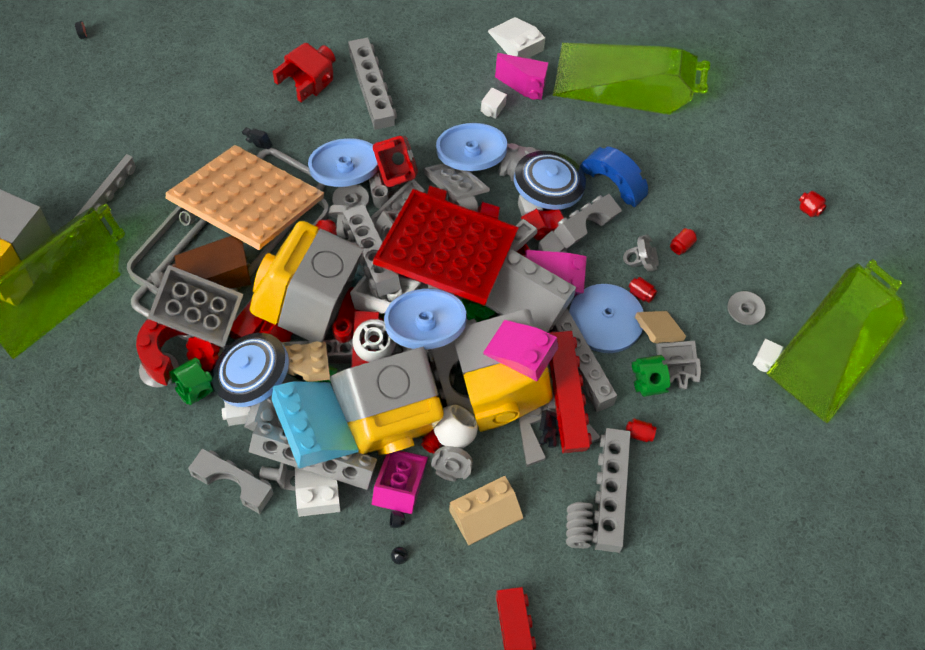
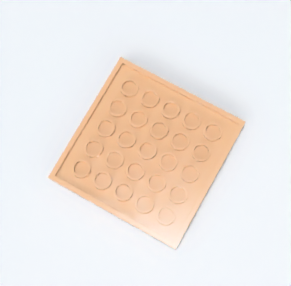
M236 145L166 192V199L258 250L262 249L324 197V192L316 187L305 183L301 179L290 175L286 171L275 167L271 163Z

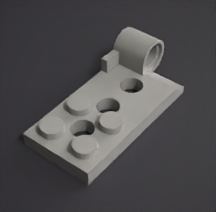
M444 163L424 168V175L440 189L447 191L449 202L472 211H478L474 195L490 191V188L470 171L457 170Z

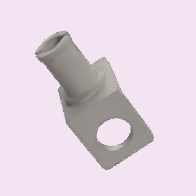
M281 463L279 469L261 466L260 479L277 481L281 489L296 491L295 487L290 484V479L295 476V471L288 470L286 464Z

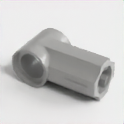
M377 171L369 179L373 204L376 208L380 209L389 200V196L381 172Z

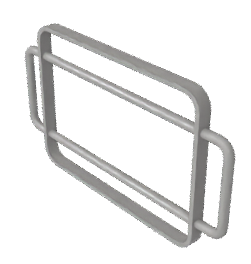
M263 149L257 155L262 160L267 155H273L311 176L308 166L277 149ZM318 183L316 188L322 191L326 185ZM325 199L317 203L324 208V211L313 225H316L319 220H326L328 217L329 209ZM180 206L176 207L127 263L130 278L140 285V288L131 298L132 308L147 318L150 310L140 305L139 300L147 290L156 295L158 288H155L151 276L144 280L133 273V268L178 219L179 214L186 210ZM201 218L155 271L164 272L168 265L175 260L174 256L183 251L205 226L207 221ZM296 221L271 240L248 267L249 276L255 272L265 255L275 248ZM241 287L232 288V290L238 292ZM187 334V336L178 335V337L186 341H188L189 337H193L189 334Z

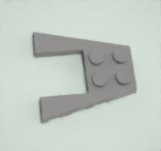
M552 385L553 398L551 402L518 418L527 467L546 459L531 425L541 422L543 410L556 413ZM590 424L587 425V431L591 434L592 443L599 441L600 436Z

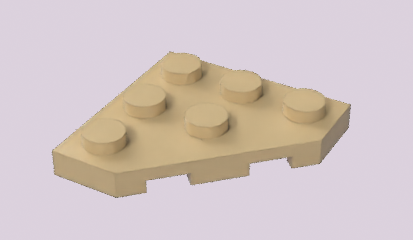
M316 341L311 344H293L285 347L289 357L287 374L293 376L301 375L303 380L308 382L330 380L326 342Z

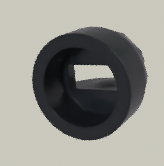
M391 511L390 527H402L405 524V515L399 511Z
M398 546L392 550L391 559L395 564H404L408 559V552L405 548ZM397 551L399 553L404 554L405 556L403 557L399 554H396L395 552Z

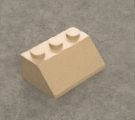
M506 476L450 502L449 511L468 546L523 519L516 494Z

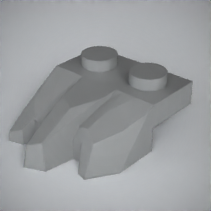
M507 143V153L500 162L499 175H510L511 181H514V172L521 158L529 153L540 150Z
M695 341L656 344L657 355H662L665 358L662 361L663 365L667 364L670 383L676 378L678 387L685 390L687 389L689 378L693 382H700L701 367L700 359L697 358Z

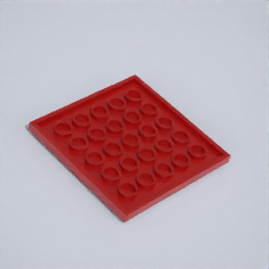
M412 189L377 251L373 264L476 303L486 305L519 227Z

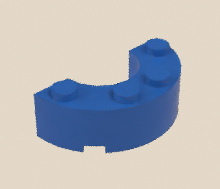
M608 146L606 148L599 147L580 165L583 172L592 177L596 174H603L609 177L617 185L621 198L628 205L631 204L633 207H636L648 195L647 181L645 178L642 179L640 168L630 157L615 148Z

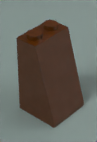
M233 235L174 256L175 263L172 264L173 267L226 288L232 289L251 285L243 241Z

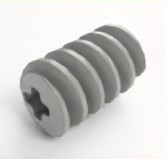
M575 502L567 507L568 522L566 527L568 530L566 531V536L568 538L566 539V544L569 547L583 549L591 547L587 542L593 540V537L587 534L592 533L593 529L587 526L592 525L593 521L587 518L592 517L593 513L587 510L593 508L592 504Z

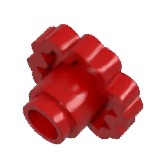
M194 336L189 337L186 344L189 350L187 358L192 360L196 357L200 361L204 372L214 369L219 358L218 353L221 346Z

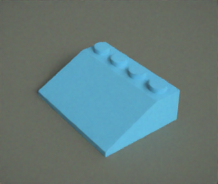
M292 381L273 386L271 400L299 469L359 451L330 383Z

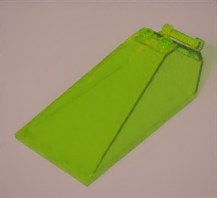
M562 43L553 96L671 115L672 112L691 101L694 92L702 94L708 92L707 78L711 63L707 60L698 62V56L683 49L671 47ZM696 70L701 71L700 84H695Z
M108 204L100 205L97 211L90 207L79 214L0 276V345L12 359L16 358L120 276L118 272L120 249L116 242L125 236V231L115 221L110 213L111 209ZM105 217L106 221L113 230L112 235L105 227L101 218Z
M871 259L865 268L857 263L844 272L765 373L825 423L831 420L908 320L904 301L895 294L901 287L902 282L898 279L895 280L877 265L878 262L874 259ZM873 271L890 285V289L874 277L871 272Z

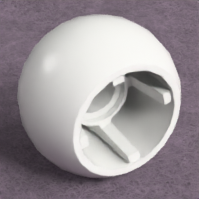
M370 319L361 323L356 328L352 340L356 354L367 362L391 356L396 346V342L387 334L385 322L379 319ZM365 335V343L361 345V340ZM371 335H377L380 338L377 342L368 340ZM383 337L388 338V342L385 347L383 346ZM368 348H370V349H372V350L379 349V351H376V352H374V351H368Z
M449 405L443 408L444 416L434 427V433L439 442L444 446L458 448L468 446L477 435L478 424L476 418L467 409L459 405Z

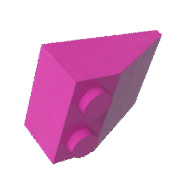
M497 53L495 77L525 97L533 100H542L548 62Z
M526 250L525 257L575 286L574 296L584 293L587 256L563 252Z
M504 320L483 354L538 381L558 349L557 337L536 327Z
M400 450L386 454L374 485L372 505L412 514L428 457Z

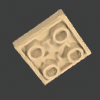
M667 311L637 312L635 315V319L640 324V327L646 332L653 343L684 341L686 338L684 332Z

